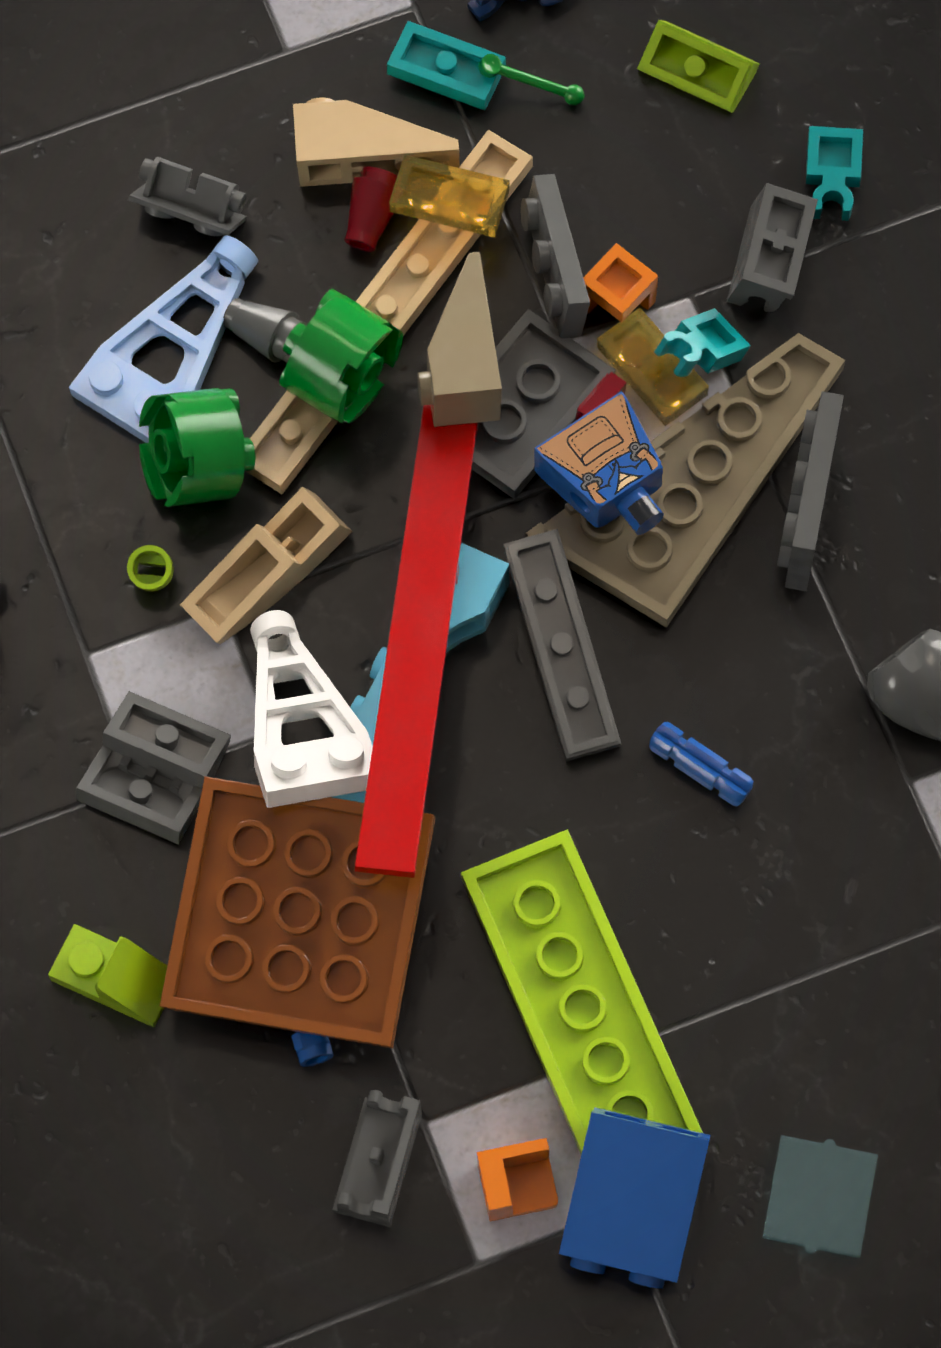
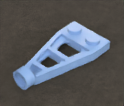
M224 235L206 260L100 345L69 386L71 396L145 443H149V426L139 427L140 414L145 401L153 395L201 389L226 329L223 324L225 311L235 298H239L245 284V279L258 263L256 255L241 241ZM221 268L223 271L231 275V277L222 276L218 272L219 269ZM194 295L201 297L214 306V311L204 329L196 336L170 320L171 316L185 301ZM160 336H165L184 349V359L175 379L167 384L160 383L132 365L134 354L149 341Z

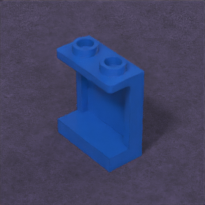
M594 1107L588 1124L559 1254L571 1257V1267L590 1273L605 1274L606 1266L630 1271L628 1280L643 1286L663 1288L665 1280L677 1283L711 1135Z

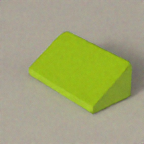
M658 20L637 69L733 113L760 64L672 23Z

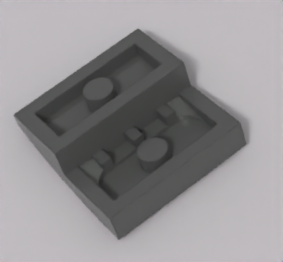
M129 691L103 732V745L76 787V800L179 845L198 811L205 776L215 777L230 743L231 735Z

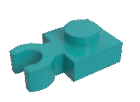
M809 126L805 184L819 185L812 197L818 199L813 219H820L822 204L833 200L842 207L841 220H849L854 199L848 187H860L863 129Z
M714 308L682 320L675 331H669L664 335L654 353L658 357L664 354H673L678 357L680 362L673 372L678 377H685L692 372L696 364L709 374L739 362L751 345Z

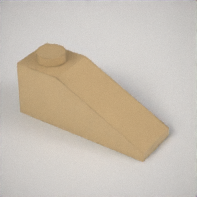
M321 97L311 99L306 103L293 104L296 160L300 187L353 183V178L359 177L362 168L366 166L387 170L401 179L454 175L460 167L458 139L348 100L334 101L330 98Z

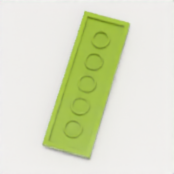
M568 829L461 872L462 882L580 1154L582 1155L588 1124L594 1107L703 1133Z

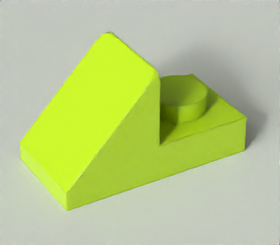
M73 925L48 973L51 981L151 1027H155L164 1009L160 1007V1001L167 971L166 964L127 938L121 936L116 943L81 926Z

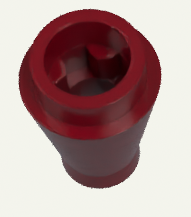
M366 166L362 168L359 177L353 178L348 228L344 238L345 243L363 251H375L380 236L404 198V194L400 191L403 180L399 176L384 169Z

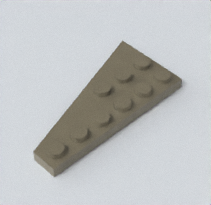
M797 333L748 369L746 376L723 393L717 392L703 402L702 408L682 423L676 422L650 441L663 467L662 486L650 497L664 513V516L648 532L637 535L622 515L603 527H594L567 502L565 509L546 523L542 524L540 522L525 533V538L558 529L569 569L664 627H667L802 431L806 410L815 411L817 409L821 392H828L843 371L845 360Z

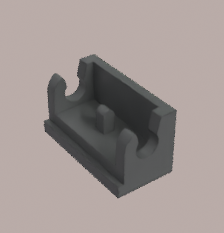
M769 183L765 184L750 207L726 302L741 306L748 302L751 296L761 297L766 300L764 311L773 312L780 307L786 298L790 300L793 298L818 199Z
M370 1090L368 1098L365 1097L332 1209L333 1212L387 1227L391 1226L422 1117L420 1100L404 1096L400 1102L384 1098L383 1093L379 1090Z

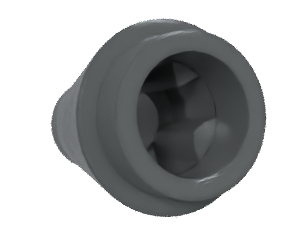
M235 298L228 305L223 317L225 328L231 330L235 335L274 363L280 360L288 362L290 355L283 352L286 338L298 323L307 326L305 322L299 320L296 312L244 301L240 298Z

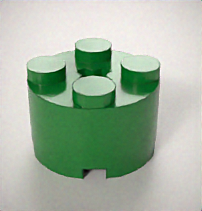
M331 289L321 299L316 314L308 325L298 323L286 338L283 352L290 355L280 376L279 385L328 417L340 423H343V420L351 423L365 412L384 386V383L377 380L384 363L392 368L394 367L401 351L403 333L369 309L346 295Z
M211 388L153 395L145 401L140 414L139 427L149 426V443L139 444L140 460L149 490L156 500L167 499L164 506L172 507L233 498L241 488L245 471L254 469L256 460L255 448L251 439L243 436L239 419V399L233 389Z

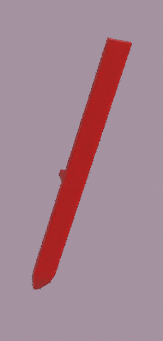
M425 405L422 413L355 862V872L415 878L455 585L458 583L459 557L478 423L434 427L431 405Z

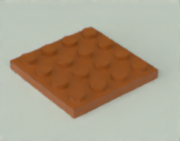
M205 776L160 1007L393 1049L435 816L428 813L423 814L415 878L355 872L364 803L328 797L267 808L260 785Z

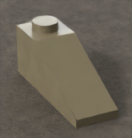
M480 252L468 253L428 346L427 371L418 372L417 374L421 406L431 405L434 427L498 421L501 419L502 386Z

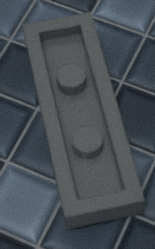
M555 174L534 175L529 197L523 198L521 201L520 213L523 229L531 231L534 241L532 245L534 270L537 274L542 273L544 277L543 297L545 311L548 317L555 318L560 338L581 337L590 306V299Z

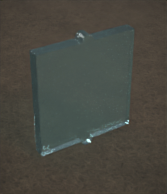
M781 1135L762 1238L803 1246L808 1254H813L818 1249L860 1258L878 1154L838 1147L832 1139H827L823 1144Z

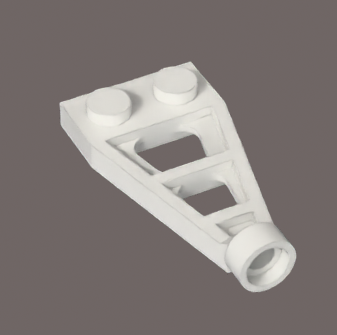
M273 610L261 614L254 620L250 629L256 651L258 652L254 768L267 808L366 791L373 748L368 731L300 640L293 617L281 610ZM283 634L278 638L269 639L273 635ZM304 679L312 693L275 700L273 684ZM319 717L334 735V737L283 745L281 742V727L284 723Z

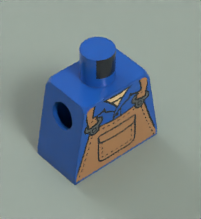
M622 391L534 448V470L539 477L594 527H603L622 515L635 533L641 535L651 530L662 520L664 513L650 495L662 486L663 467L633 408Z

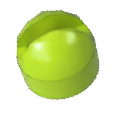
M145 545L137 548L130 555L127 563V572L131 581L138 588L153 592L161 590L169 584L173 577L174 566L172 559L162 548L155 545ZM139 564L166 567L164 576L138 574Z

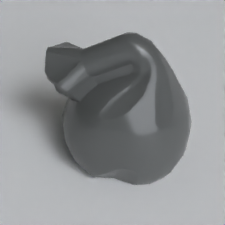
M928 629L912 638L868 673L867 688L872 701L881 713L893 722L915 733L941 741V632Z

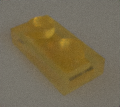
M404 154L389 201L390 212L495 238L510 191V182L506 179Z
M638 308L622 323H617L597 338V348L663 425L667 426L707 397L709 386L694 368L688 376H676L673 371L680 362V359L675 355L664 354L658 357L654 353L664 334L641 308Z

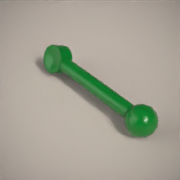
M494 54L485 55L478 65L480 73L485 77L492 78L499 74L562 96L570 105L580 104L585 97L584 90L579 85L572 84L566 87L503 65L499 57Z

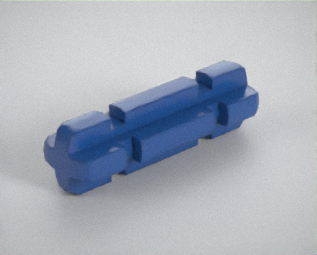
M663 722L650 739L649 747L651 751L665 760L671 757L675 761L673 766L710 791L715 787L720 792L718 794L719 797L733 806H739L752 790L754 782L752 778L738 768L730 770L727 767L728 761L692 737L688 740L684 739V732L670 722Z

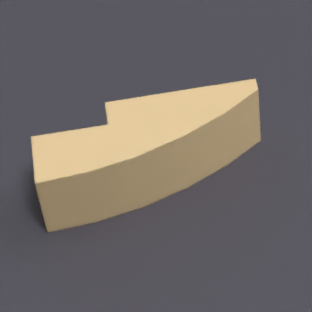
M301 487L264 527L256 524L180 605L216 643L221 645L300 583L347 538L352 530L315 493Z

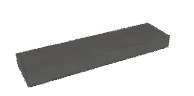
M558 529L503 544L507 563H509V570L565 761L620 747V737Z

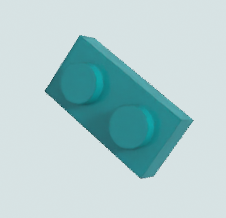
M407 21L387 62V75L485 111L502 76L499 74L492 78L483 76L478 69L479 62L485 55L494 54L499 57L503 65H506V57Z

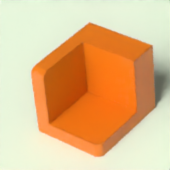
M617 243L583 277L590 299L588 313L598 304L622 323L639 304L649 310L656 302L658 275Z
M547 1138L477 1152V1164L490 1222L557 1207L558 1196L549 1160L550 1150Z

